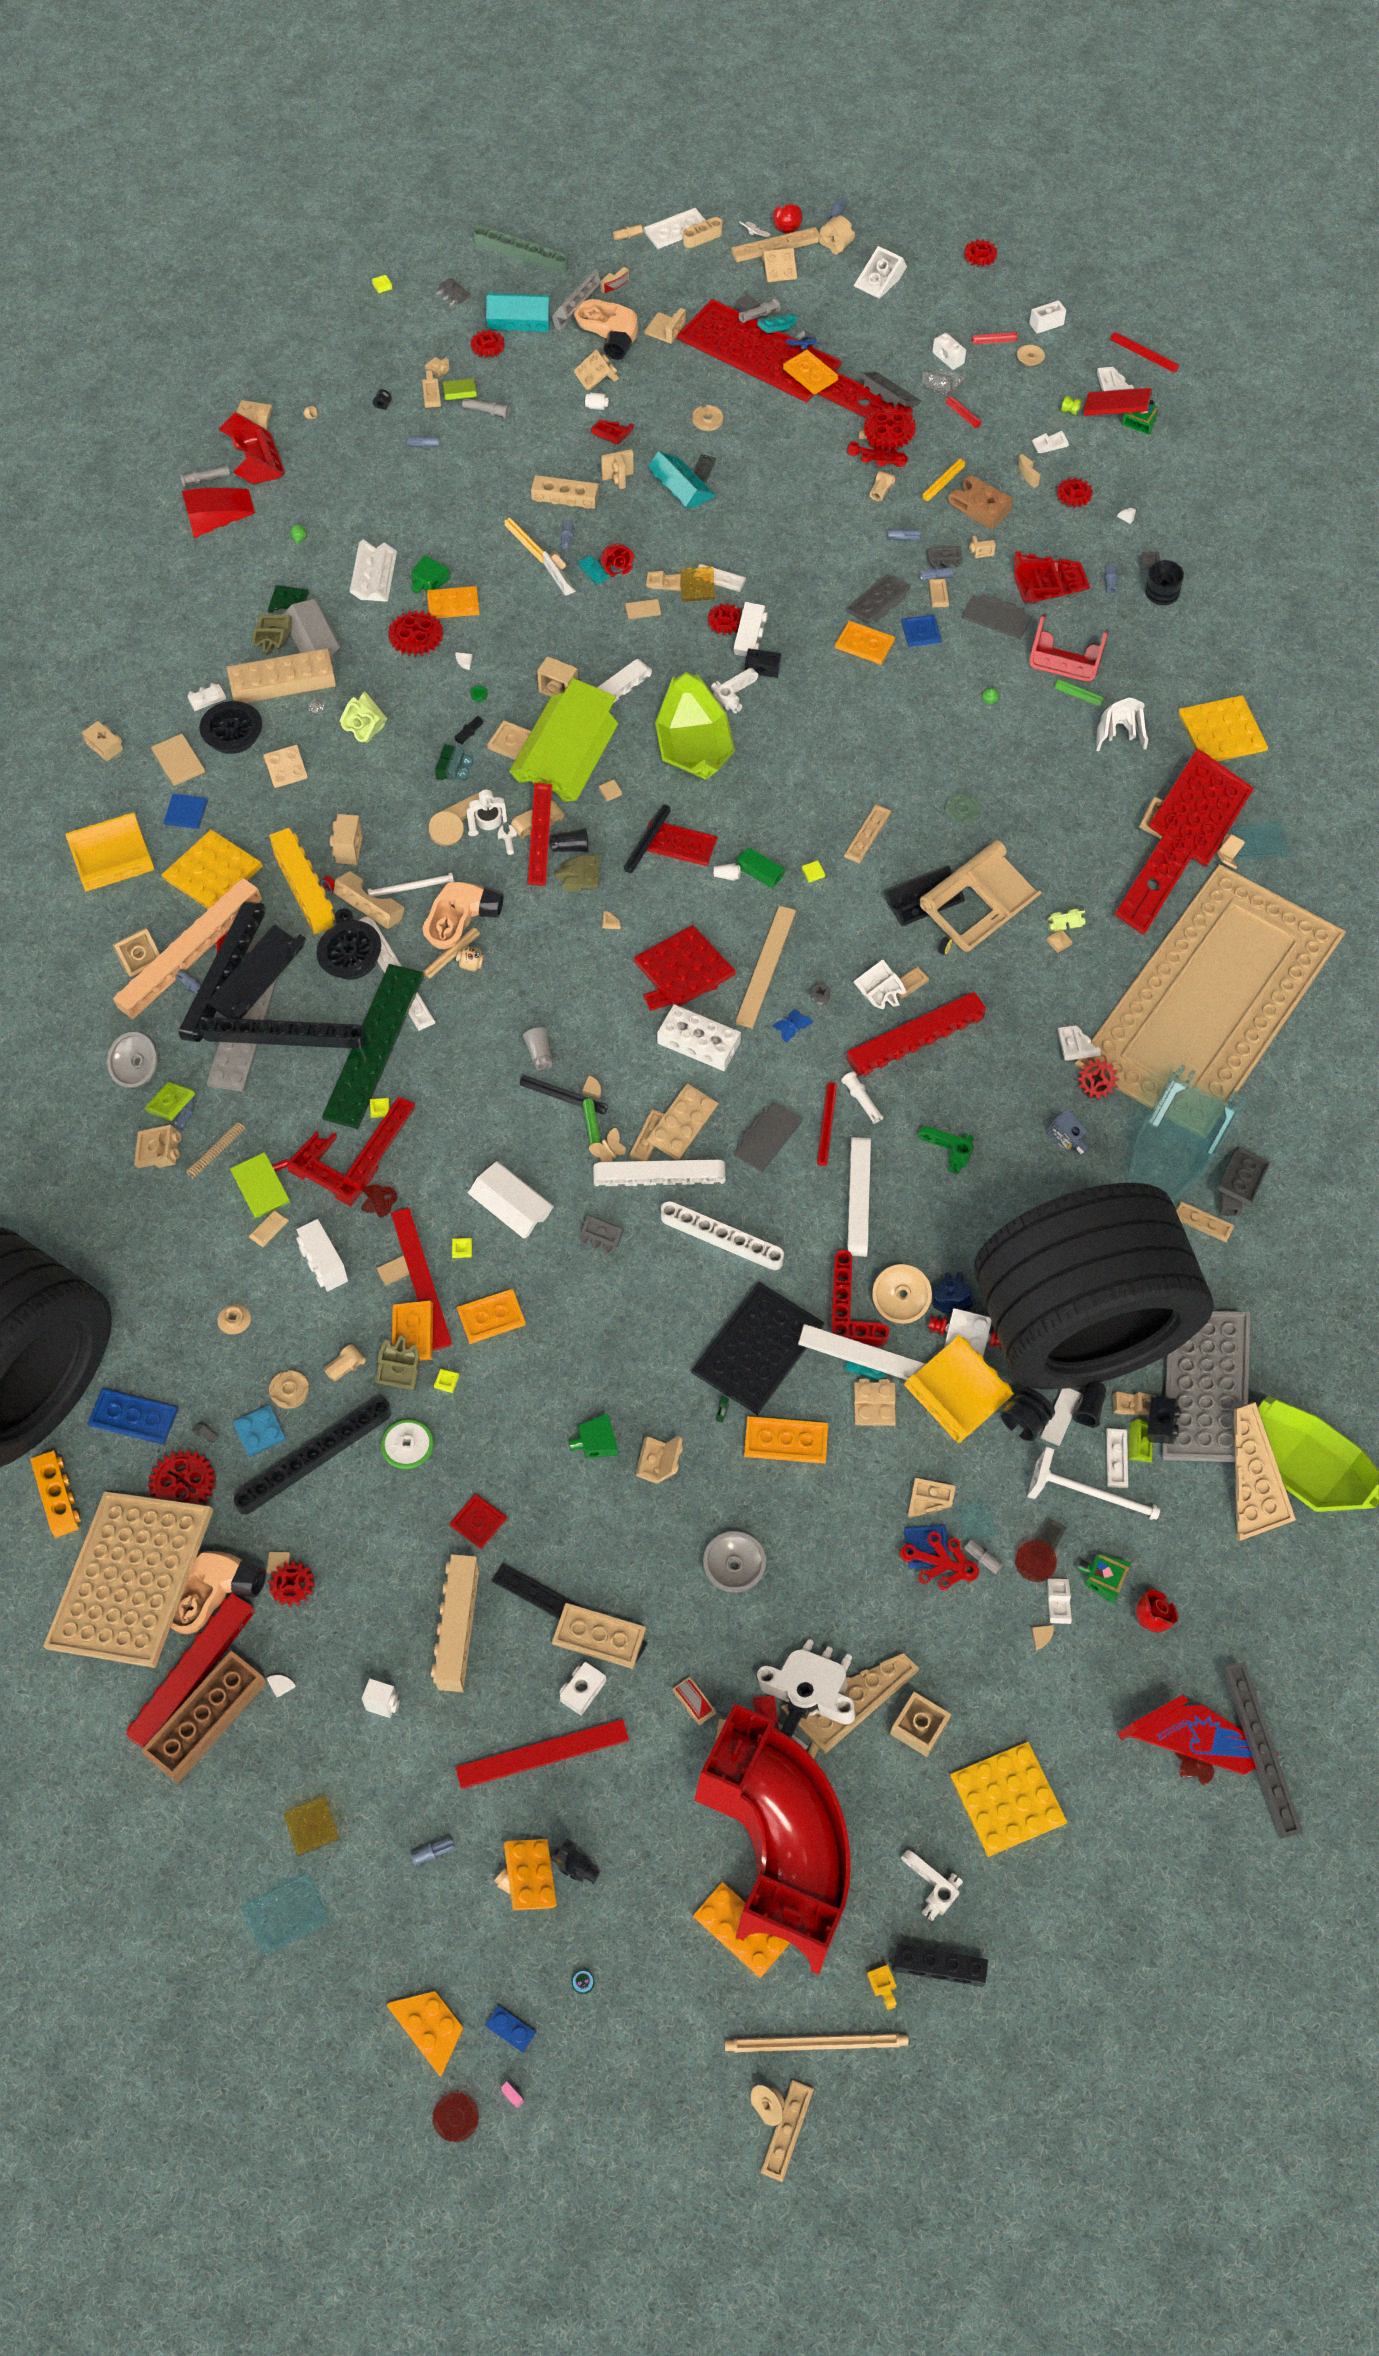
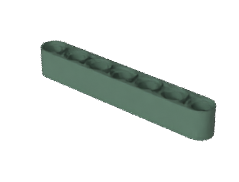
M479 225L473 229L474 243L478 246L557 273H565L568 270V257L565 253Z

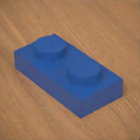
M500 2006L497 2007L485 2025L522 2053L536 2034L534 2030Z

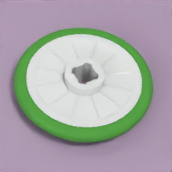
M404 1419L393 1423L386 1429L381 1439L382 1455L388 1463L400 1469H412L422 1465L430 1457L434 1447V1439L430 1429L422 1422L413 1419ZM411 1441L410 1446L404 1445V1442Z

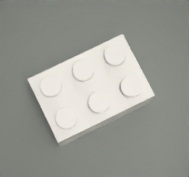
M314 1220L296 1229L299 1236L296 1238L302 1256L306 1257L311 1272L315 1273L320 1288L324 1286L328 1292L348 1282L344 1264L319 1220Z

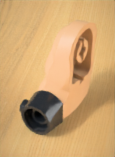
M595 299L584 301L575 310L574 316L581 328L606 338L604 351L609 357L616 360H621L625 357L638 333L637 314L633 310L619 304L602 302Z
M447 883L435 899L429 916L424 922V936L432 946L438 949L454 947L460 941L464 929L471 921V917L479 915L480 917L499 918L504 900L503 892L473 883Z
M219 1551L202 1552L195 1559L170 1628L181 1634L197 1632L206 1624L214 1609L225 1599L226 1593L232 1592L233 1594L257 1597L265 1584V1569L232 1554Z

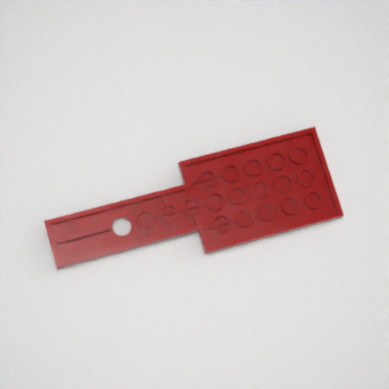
M1197 748L1148 827L1162 837L1114 915L1144 935L1190 859L1193 858L1204 867L1209 864L1254 788ZM1155 879L1158 882L1157 886L1159 889L1156 891L1151 890L1147 884L1148 880Z

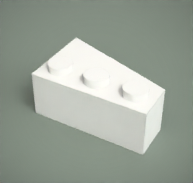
M745 602L734 645V655L746 657L748 648L760 649L759 641L763 637L764 625L768 616L764 605Z

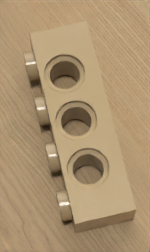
M535 475L531 487L532 500L537 502L544 501L551 502L552 504H565L571 507L580 506L586 509H595L599 496V484Z

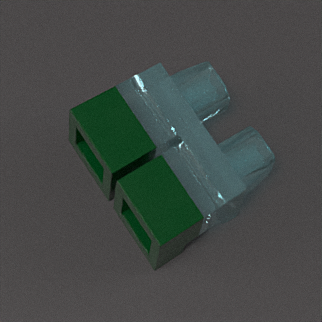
M444 744L435 768L436 779H450L457 783L458 779L467 780L469 769L462 767H472L474 762L473 756L465 754L463 748Z

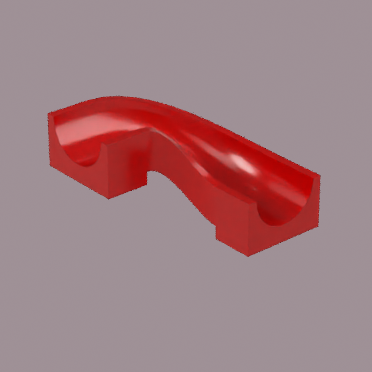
M734 1703L700 1773L694 1801L741 1822L748 1831L754 1846L757 1878L742 1911L736 1938L744 1941L750 1934L764 1933L786 1940L807 1957L811 1965V1972L819 1975L835 1938L847 1902L850 1886V1845L843 1812L828 1778L812 1756L789 1736L774 1729V1720Z

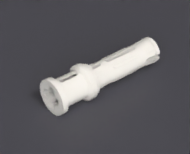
M856 1072L846 1074L841 1082L846 1084L850 1090V1095L856 1097L873 1124L879 1122V1118L882 1120L883 1115H881L865 1092V1085L861 1084L857 1079Z

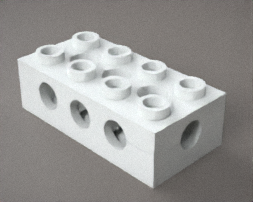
M673 1005L657 1032V1038L660 1045L725 1071L740 1045L741 1032Z

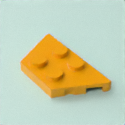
M436 1991L388 2003L386 2006L441 2077L464 2029Z

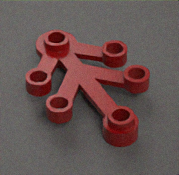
M871 440L868 442V445L873 449L860 447L859 443L855 441L850 442L847 447V453L851 456H857L862 452L860 460L865 463L876 460V465L878 466L893 463L895 466L903 467L908 462V457L904 453L897 452L893 447H891L890 451L888 447H885L884 450L880 446L876 448V443L871 445Z
M931 1532L927 1537V1542L933 1546L939 1557L918 1551L912 1544H905L900 1549L899 1556L904 1562H912L914 1559L936 1565V1567L929 1571L923 1570L919 1573L918 1581L921 1584H928L932 1578L947 1570L957 1572L949 1578L942 1577L938 1581V1587L942 1591L948 1590L951 1585L962 1579L967 1582L974 1581L979 1575L978 1566L973 1561H967L960 1549L961 1543L957 1538H951L947 1543V1548L954 1553L958 1563L951 1561L940 1543L941 1536L937 1532ZM931 1536H935L937 1541H932ZM950 1543H956L957 1548H953ZM906 1549H911L913 1554H907ZM967 1567H969V1568L972 1569V1573H971V1574H970V1573H967V1571H966V1568H967ZM921 1575H926L928 1580H923ZM941 1581H946L948 1586L944 1587Z

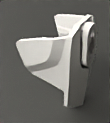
M1129 697L1112 704L1104 711L1097 727L1096 751L1100 750L1101 744L1107 736H1109V741H1112V737L1116 736V724H1124L1128 729L1129 740L1136 738L1137 731L1142 748L1147 749L1148 736L1145 730L1143 714L1145 705L1143 702Z

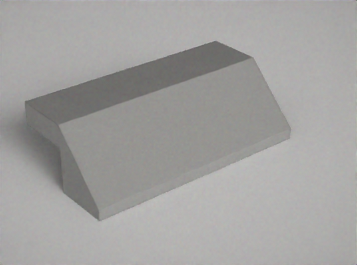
M597 269L583 281L552 315L556 329L561 330L574 316L575 310L594 295V290L601 284Z
M316 599L292 604L283 614L293 617L290 634L300 653L328 648L331 657L341 647Z

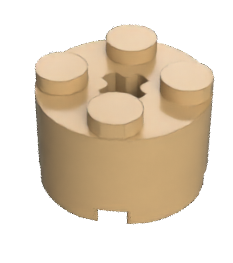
M843 216L832 217L820 229V244L831 249V252L836 255L842 252L855 238V232H852L851 223Z

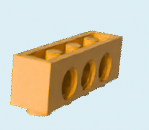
M51 1451L31 1458L30 1461L52 1534L56 1538L78 1530V1522H81L78 1510H74L72 1506L76 1502L73 1493L68 1492L67 1486H70V1481L67 1474L63 1475L62 1468H65L62 1457H58L55 1451ZM51 1473H56L54 1477L48 1478ZM56 1491H61L59 1495L53 1496ZM61 1509H66L63 1514H58Z

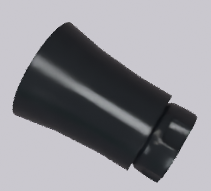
M587 828L552 834V851L589 852Z
M1093 1381L1087 1384L1081 1400L1072 1415L1076 1423L1091 1428L1100 1425L1101 1411L1106 1397L1105 1385Z

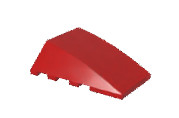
M199 488L182 491L194 539L201 534L213 531V529L221 526L224 527L230 522H236L255 514L249 489Z
M1015 551L1014 579L1023 602H1038L1074 594L1090 588L1081 562L1065 559L1056 561L1048 556L1039 558L1036 557V554L1029 553L1027 556L1021 555L1019 551Z

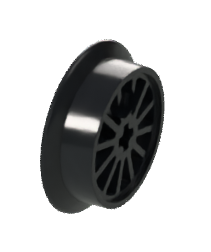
M227 701L213 706L203 715L199 730L203 740L217 751L226 754H236L249 749L255 743L262 729V718L259 712L247 703Z
M348 920L335 924L322 935L318 943V962L323 970L332 976L347 980L361 978L372 971L378 961L381 952L380 936L374 927L363 921Z

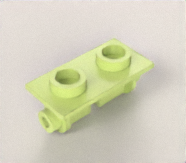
M1073 909L1068 911V914H1061V912L1051 914V917L1046 920L1047 922L1051 921L1049 930L1054 932L1061 929L1066 930V923H1068L1069 929L1082 927L1086 923L1085 918L1081 917L1085 910Z

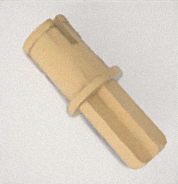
M641 224L633 227L626 226L625 229L614 231L613 238L614 240L630 239L633 236L642 235Z

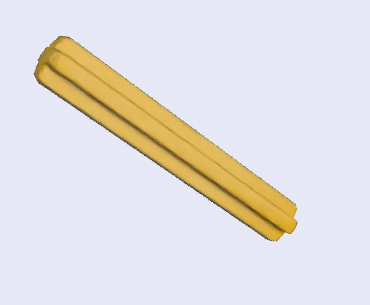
M958 459L922 494V498L929 501L965 467V461Z
M512 518L505 520V526L543 563L544 551Z

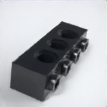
M898 1944L893 1972L983 1987L986 1983L988 1959Z

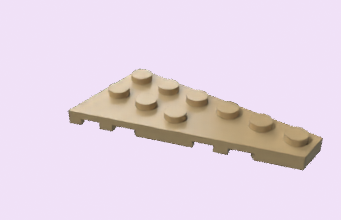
M1256 1402L1234 1409L1238 1541L1296 1520Z
M903 1653L880 1663V1666L861 1671L859 1675L852 1678L848 1677V1685L844 1696L849 1697L854 1702L856 1717L852 1723L841 1724L819 1714L808 1716L807 1719L801 1718L797 1727L826 1754L919 1671V1668ZM788 1704L781 1706V1710L788 1716ZM849 1709L841 1710V1712L849 1711Z

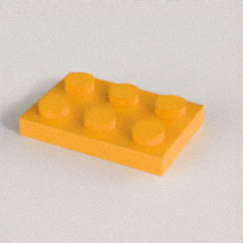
M808 350L783 364V369L814 395L838 380V375Z
M477 586L427 590L428 608L431 617L434 615L436 618L480 615Z
M848 621L836 642L835 648L882 665L895 642V637Z
M513 1289L457 1307L469 1344L526 1325Z
M431 1301L393 1304L392 1346L396 1345L400 1335L407 1339L406 1349L416 1345L419 1361L432 1360L433 1303Z
M548 1840L505 1842L504 1849L513 1911L556 1907Z

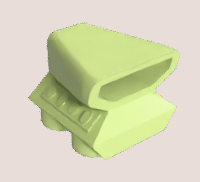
M365 691L359 700L353 697L348 702L340 719L344 730L354 732V736L358 741H365L366 743L384 727L387 721V717Z

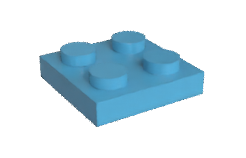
M270 1405L232 1422L248 1457L286 1441Z

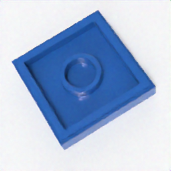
M935 615L904 618L901 620L908 647L941 643L942 640Z
M172 794L164 824L199 829L208 802L207 798Z
M946 1525L904 1528L906 1544H912L918 1551L937 1557L939 1556L933 1546L927 1542V1537L931 1532L939 1533L941 1536L940 1543L949 1556ZM931 1536V1540L936 1542L937 1538L935 1536ZM906 1549L907 1554H913L911 1549ZM917 1559L908 1562L909 1569L936 1567V1565Z

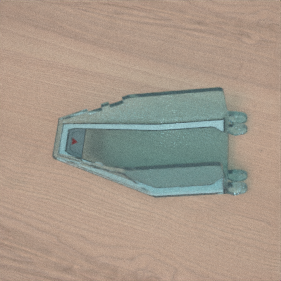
M1181 1065L1176 1073H1171L1136 1137L1128 1183H1143L1159 1187L1168 1194L1173 1203L1212 1166L1247 1100V1097L1243 1096L1236 1108L1231 1105L1236 1097V1091L1233 1090L1226 1103L1190 1085L1196 1073L1194 1070L1189 1073L1186 1082L1179 1079L1185 1071L1186 1066Z

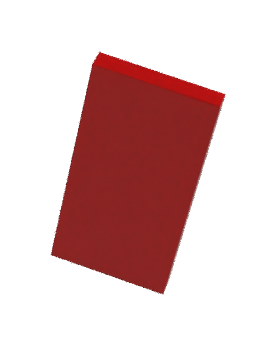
M1152 388L1088 392L1084 416L1148 411Z
M663 823L646 851L708 866L718 836Z

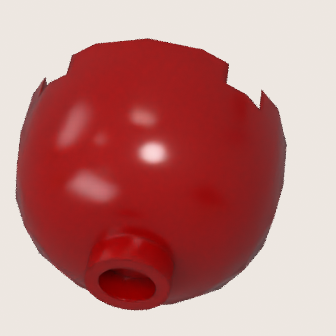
M786 204L785 208H780L779 206L772 213L774 226L780 232L785 234L793 233L801 226L803 214L797 205Z
M610 544L602 551V568L611 577L622 573V575L627 574L633 567L634 554L624 544ZM613 565L614 567L618 569L622 568L623 570L621 572H613L611 570V566Z
M1150 1589L1139 1598L1135 1607L1139 1624L1143 1628L1156 1633L1167 1631L1179 1619L1175 1605L1173 1603L1169 1605L1165 1600L1167 1596L1158 1590Z

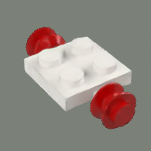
M953 1308L951 1321L948 1325L946 1317L940 1320L935 1315V1318L930 1319L928 1329L932 1330L931 1334L934 1331H939L941 1336L945 1333V1329L948 1332L944 1347L950 1344L959 1334L968 1340L970 1347L975 1352L980 1353L982 1356H984L986 1343L989 1340L991 1348L996 1345L999 1346L1000 1351L1002 1349L995 1330L992 1334H989L992 1322L990 1317Z

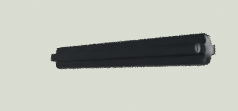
M662 805L624 866L626 872L633 873L671 812L670 806Z
M525 1075L520 1080V1085L583 1108V1100L589 1099L588 1097ZM592 1099L595 1112L604 1115L607 1112L608 1105Z

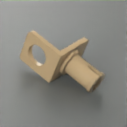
M1226 834L1221 842L1222 846L1217 852L1221 861L1236 869L1237 865L1233 858L1244 845V840L1233 834Z

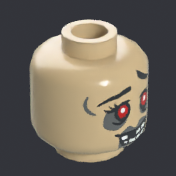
M465 946L462 951H458L456 961H459L461 969L475 972L478 968L481 969L484 955L481 954L480 949Z

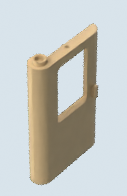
M998 840L992 842L920 898L921 908L965 952L973 949L1042 894L1041 891H1036L1004 857L1006 855V848ZM970 886L989 905L992 912L963 935H959L937 910L964 888Z

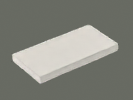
M696 208L646 226L643 228V231L659 249L682 240L684 229L703 222L705 219Z

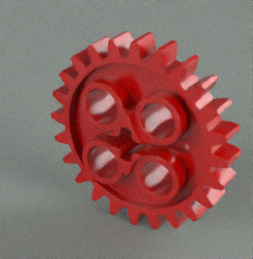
M889 405L888 409L883 406L882 410L877 408L876 412L871 411V415H867L864 435L867 436V441L871 440V445L876 443V448L882 446V450H884L885 447H888L889 451L891 447H894L895 450H897V446L903 448V443L908 445V441H912V437L915 436L916 424L913 415H909V411L903 412L904 408L898 410L897 406L892 409L891 405Z
M409 610L408 615L402 613L403 617L396 616L397 621L392 620L393 625H389V641L396 651L401 650V654L407 652V655L410 656L411 653H414V657L417 656V653H420L421 656H423V652L430 654L429 650L435 651V646H440L439 642H442L443 628L440 620H436L435 615L431 617L430 612L425 615L424 610L421 613H418L417 610L412 613Z
M179 1450L177 1456L171 1452V1458L168 1459L166 1456H163L165 1462H156L159 1468L151 1469L155 1475L149 1476L152 1483L148 1484L149 1489H151L149 1494L154 1499L200 1505L201 1502L208 1503L206 1496H213L210 1490L216 1489L214 1483H212L216 1481V1477L213 1475L215 1471L213 1468H210L212 1465L210 1461L206 1462L204 1455L199 1458L198 1452H195L192 1456L190 1450H187L186 1454L183 1455L182 1451ZM186 1466L185 1470L181 1472L177 1471L178 1468ZM169 1472L174 1473L182 1482L186 1481L187 1485L196 1492L192 1493L182 1482L178 1483L177 1479L170 1475ZM201 1478L198 1483H192L194 1479ZM166 1482H172L170 1486L163 1487ZM182 1493H187L185 1498H178Z

